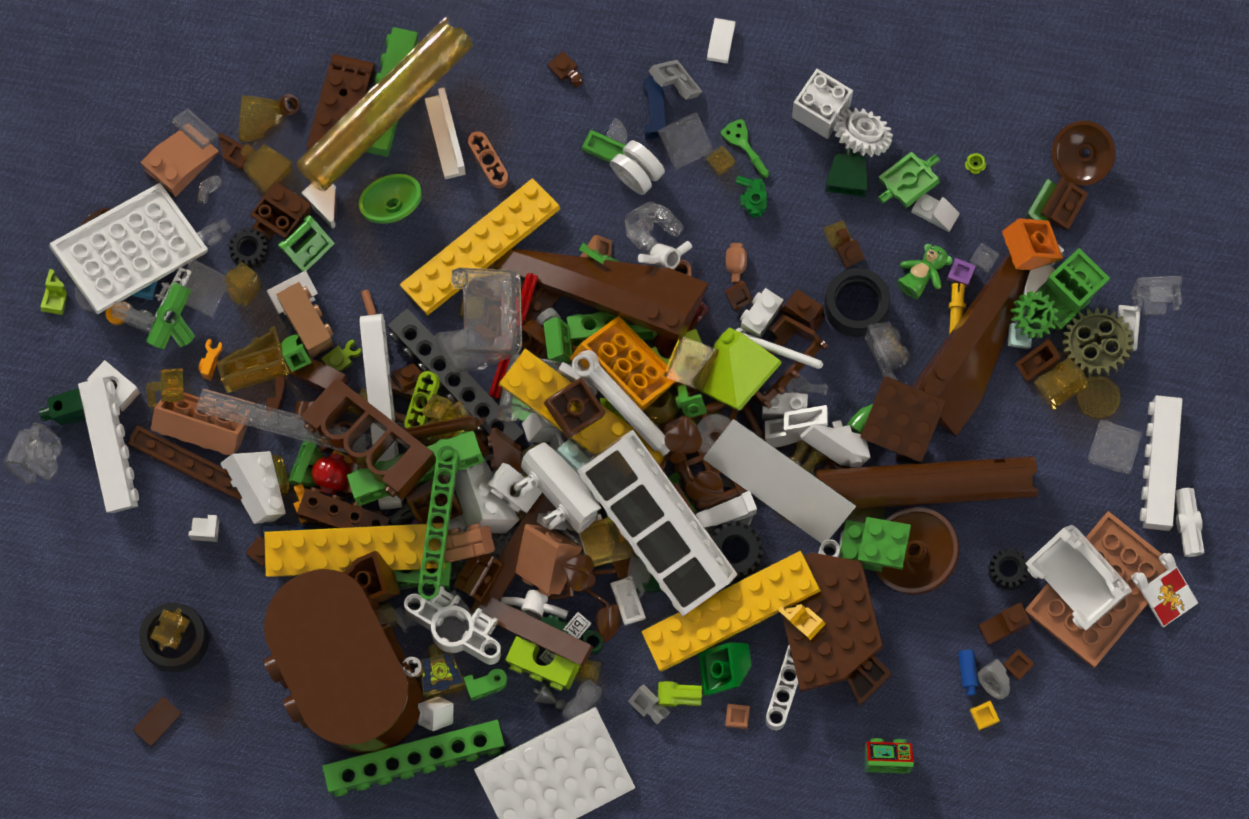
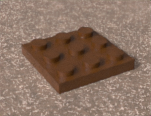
M884 376L860 438L922 462L947 400Z

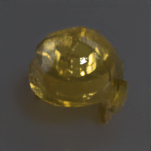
M666 390L643 412L656 426L665 425V423L674 419L677 414L678 406L675 396Z

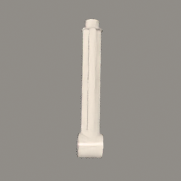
M585 350L578 354L572 362L574 372L579 376L587 377L655 450L654 452L658 450L664 457L670 451L665 445V435L604 371L599 364L596 353ZM584 358L588 360L590 367H584L581 363V359Z

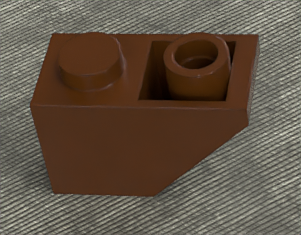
M492 428L491 435H488L489 449L493 448L494 456L490 457L492 470L496 469L497 471L502 463L513 467L520 474L523 473L521 468L523 459L521 446L498 428Z

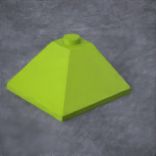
M729 327L715 342L697 390L740 411L782 362L743 333Z

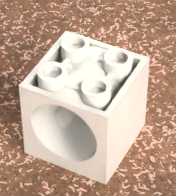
M816 69L793 103L792 118L828 139L834 131V123L841 112H846V109H849L851 106L853 90Z

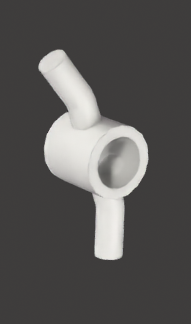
M686 241L677 249L661 243L656 244L651 249L650 255L639 254L638 261L674 269L680 262V256L690 250L692 244Z
M529 590L525 599L519 597L501 598V602L509 606L522 607L521 612L538 620L541 619L543 612L551 613L563 619H566L568 614L567 610L547 604L548 597L538 590Z

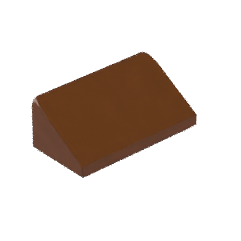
M162 697L133 728V731L152 747L182 713L165 697Z

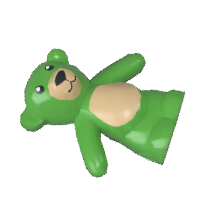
M926 244L924 246L923 260H907L900 263L901 268L911 269L909 274L897 281V286L903 293L917 300L924 291L929 279L932 280L935 289L941 288L942 284L937 270L944 265L952 264L953 259L939 246Z

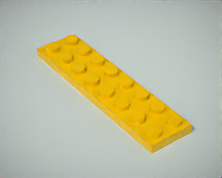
M532 178L399 284L401 289L428 316L502 257L508 250L512 249L558 212L560 206Z
M524 349L498 385L561 430L544 405V402L547 398L572 382L527 349ZM571 404L570 410L572 412L575 411L576 413H578V409L580 407L578 405L573 406V404ZM602 404L601 406L606 414L589 427L571 437L595 455L633 430L659 466L664 459L658 450L654 452L655 450L631 425ZM618 450L603 459L604 463L624 477L633 472Z
M435 523L433 526L436 529H440L443 527V523ZM427 524L264 532L266 577L298 576L308 571L320 569L345 572L355 559L373 551H378L392 571L421 570ZM434 538L430 541L431 550L438 551L441 548V541ZM430 561L426 567L427 569H438V564L435 561Z
M799 551L712 595L687 614L682 616L678 612L641 632L658 669L662 672L779 613L777 610L779 607L789 608L821 590L802 552Z

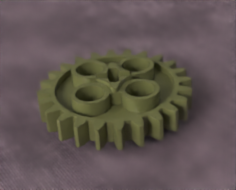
M1096 308L1093 314L1090 309H1087L1086 316L1080 312L1079 320L1072 318L1073 325L1067 324L1066 326L1069 332L1063 333V337L1067 339L1062 341L1063 346L1067 347L1064 349V355H1069L1067 361H1074V369L1080 366L1081 374L1088 370L1089 377L1092 376L1093 372H1097L1098 378H1100L1101 372H1105L1109 376V370L1111 369L1117 373V365L1124 368L1125 363L1123 360L1129 361L1130 355L1128 353H1133V347L1129 346L1134 344V339L1130 338L1133 336V331L1128 330L1129 323L1122 324L1124 321L1123 316L1116 319L1115 311L1108 315L1107 308L1103 313H1100L1099 308ZM1103 327H1109L1111 328V331L1108 333H1103L1102 331H1100V329ZM1081 333L1090 334L1086 339L1079 337ZM1096 340H1099V342L1101 343V345H1098L1097 342H1095V341H1096ZM1110 346H1114L1118 350L1111 353L1108 352L1106 349ZM1089 352L1096 354L1094 358H1087L1085 355Z

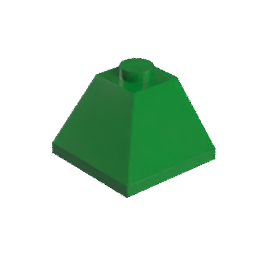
M730 642L698 653L704 696L740 686L752 666L749 644Z

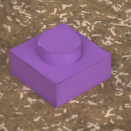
M955 258L947 280L958 284H965L968 287L976 266Z

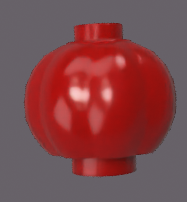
M331 453V457H323L314 464L312 478L315 484L320 485L319 490L333 495L337 494V490H344L349 481L347 475L350 474L351 469L350 465L343 460V455Z

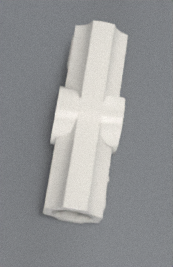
M1194 488L1175 490L1176 525L1178 533H1181L1184 557L1203 555L1202 518L1200 512L1197 511Z

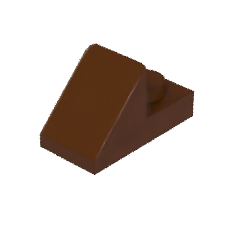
M1047 339L1015 364L1028 382L1046 369L1054 368L1061 359V356L1051 340Z

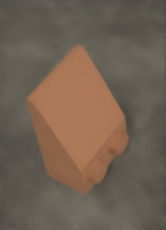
M186 125L156 146L141 161V165L148 175L156 182L161 183L176 198L219 153V150L190 125Z

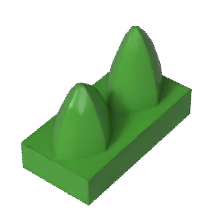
M310 440L302 443L287 483L294 486L303 484V486H317L312 478V469L308 467V465H314L319 459L324 457L323 453L315 447L317 443Z

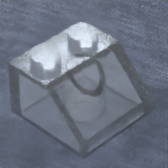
M890 322L868 325L865 340L883 376L906 367L908 358H910L907 348L905 346L902 347L899 339L901 337L896 327L893 328Z

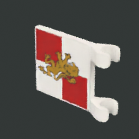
M1163 553L1159 557L1160 562L1167 571L1150 583H1148L1144 573L1136 572L1131 576L1132 581L1140 589L1162 627H1165L1198 604L1177 568L1174 557L1170 553Z

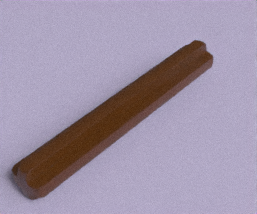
M470 415L404 428V430L414 438L421 439L475 428L476 419Z

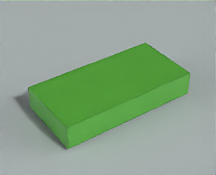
M590 130L582 146V151L610 163L617 154H623V148L626 145Z

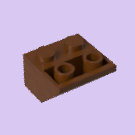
M275 181L250 216L287 239L305 222L304 219L308 215L311 216L313 210L309 202Z

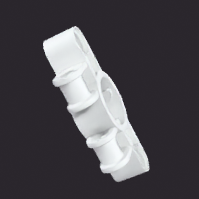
M441 586L439 595L434 599H430V601L418 594H411L405 599L406 615L431 631L433 641L439 649L448 653H457L464 650L489 665L495 664L500 660V644L490 637L498 623L497 618L489 617L480 608L471 617L468 611L457 606L460 596L450 594L444 590L443 586ZM417 603L420 605V608L418 610H411L409 606ZM456 616L460 621H465L468 624L469 630L465 631L462 640L449 642L448 639L438 636L436 632L437 626H441L447 617ZM488 648H493L497 651L492 656L485 653Z

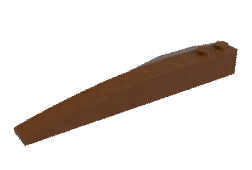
M515 248L508 250L494 262L496 270L505 271L521 280H525L527 273L535 274L538 276L536 286L615 317L620 316L623 320L679 342L683 341L709 286L707 282L665 267L605 260L601 264L593 258Z
M1010 252L913 384L915 388L947 400L938 423L954 437L959 434L981 403L1008 334L1009 325L1012 323L1011 318L1015 315L1011 312V309L1017 308L1014 305V301H1020L1019 296L1023 295L1030 270L1015 268Z

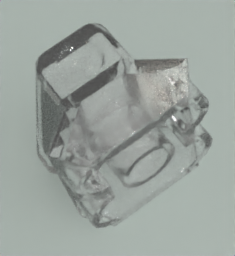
M33 422L31 429L18 432L4 460V466L26 484L35 482L37 475L49 482L58 471L56 459L62 453L61 439L44 424Z

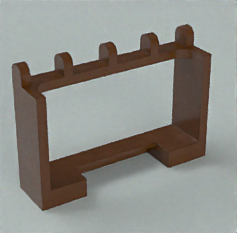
M784 314L769 328V331L775 338L774 344L783 346L794 334L811 342L812 345L803 353L804 355L813 357L821 348L824 350L828 348L827 343L821 340L814 330ZM796 361L765 394H761L758 390L751 399L770 409L772 406L771 400L778 393L783 395L786 392L783 388L792 378L798 379L800 377L798 372L806 364Z

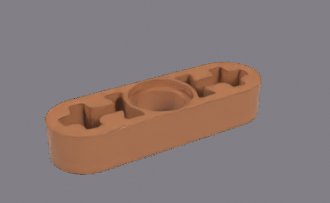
M473 132L468 138V145L491 186L497 189L505 187L508 183V173L486 135L482 132ZM474 139L481 141L484 149L482 152L477 144L473 145ZM484 156H493L494 162L491 165H485L482 162ZM495 168L498 175L502 176V181L500 182L497 179L494 180L495 174L493 169Z

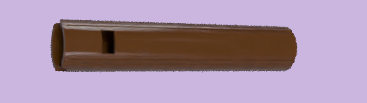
M1034 456L817 470L816 472L817 479L856 506L855 509L1031 498L1038 495V488L1034 487L1032 475L1038 472Z

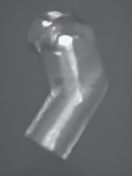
M211 176L200 183L196 201L206 204L209 193L221 186L222 179L219 176Z

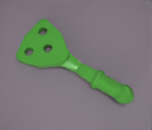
M739 119L731 122L721 130V136L730 144L742 148L760 173L759 175L762 178H767L769 170L766 169L760 160V156L751 149L748 143V130L744 120Z

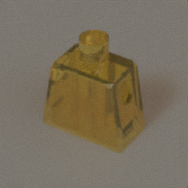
M247 144L240 152L248 160L243 165L245 173L263 195L267 193L275 181L280 183L293 169V162L265 144L257 151Z

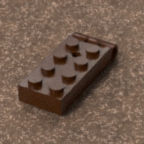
M338 54L332 55L306 146L308 153L347 162L350 161L375 72V63Z

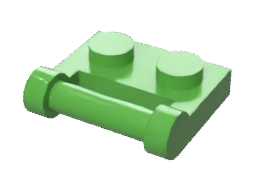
M310 215L304 219L305 222L285 241L282 240L278 244V247L301 272L307 271L335 244ZM312 228L314 232L293 251L291 247Z

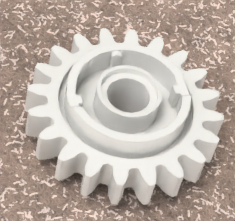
M854 108L853 111L846 109V112H841L834 123L833 129L836 131L835 137H841L839 142L846 143V149H853V153L861 152L862 156L868 153L870 157L874 153L880 156L881 152L885 153L892 142L893 134L890 133L891 128L885 127L887 122L880 121V116H873L872 111L868 114L865 109L859 112L857 108Z

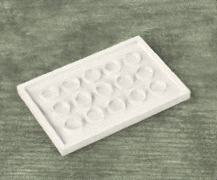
M161 183L56 239L49 245L96 314L105 311L208 252V248Z
M596 707L474 769L498 819H577L635 789Z

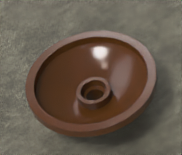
M1076 121L1068 124L1057 134L1052 145V161L1055 169L1066 181L1076 185H1091L1101 181L1111 171L1116 158V147L1112 136L1103 126L1092 121ZM1085 149L1090 150L1088 157L1084 154Z

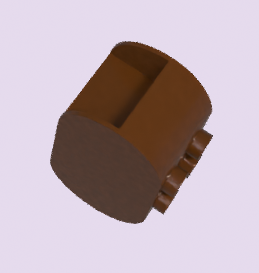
M320 569L308 571L285 583L272 598L265 615V640L272 655L263 659V662L272 680L275 683L280 682L284 689L289 688L292 694L283 699L284 706L295 724L300 722L304 729L309 727L321 738L350 753L365 755L396 746L410 734L420 717L418 703L423 702V694L416 676L413 677L411 675L414 672L410 664L408 665L407 662L403 663L406 656L380 604L366 594L356 580L336 570ZM403 667H405L406 670H410L411 673H408L407 671H405V670L403 669Z

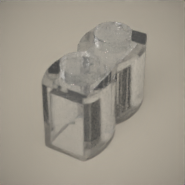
M591 680L585 681L577 690L576 698L570 700L565 706L562 715L563 720L567 722L596 707L602 697V688Z

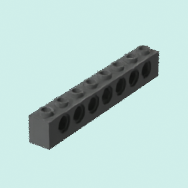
M408 308L388 324L390 331L388 335L396 344L400 342L404 346V353L410 359L414 357L419 362L417 366L422 372L430 371L439 376L440 385L438 389L441 390L443 388L448 393L446 395L447 399L454 406L458 404L462 408L461 413L464 417L472 415L474 418L480 419L478 416L480 411L487 410L490 413L486 417V421L477 427L479 431L483 430L488 436L491 435L492 428L502 426L504 428L503 433L517 444L525 438L524 432ZM409 333L417 335L414 340H407L405 337ZM424 348H429L431 353L423 356L420 354V351ZM440 363L446 366L443 371H436L434 369ZM452 379H458L460 384L452 387L449 385V382ZM469 394L475 397L472 402H465L463 400Z

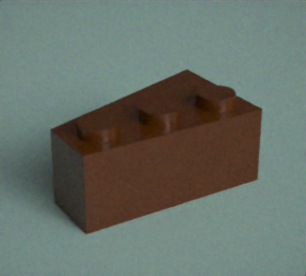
M872 655L869 661L863 666L858 667L846 680L861 707L892 677V673Z

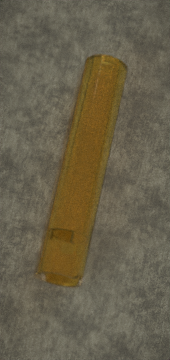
M445 17L296 162L298 170L315 188L325 192L473 47L471 39L461 27L453 28L448 24L449 18Z

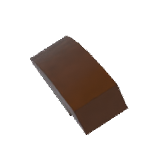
M312 358V363L291 372L288 366L285 371L287 374L321 392L335 378H338L345 385L349 382L345 374Z

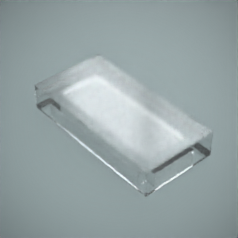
M189 109L181 112L172 120V123L201 149L215 142L218 138V134Z

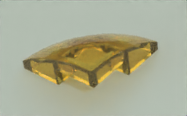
M242 95L239 141H251L265 136V131L272 125L276 127L284 115L279 108V101Z

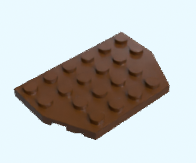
M818 553L803 555L821 591L789 608L802 604L825 622V625L809 640L783 616L801 692L845 681L858 667L863 666L869 661L872 655H876L884 648L861 561Z

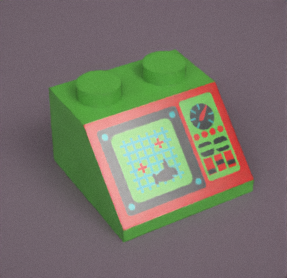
M873 738L871 742H866L865 772L911 773L914 765L912 743H907V740L894 739L893 743H888L880 738Z

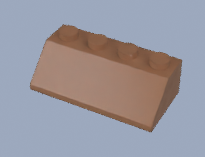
M169 388L154 408L151 430L161 435L177 438L182 442L199 445L204 449L218 451L223 455H232L241 446L252 414Z

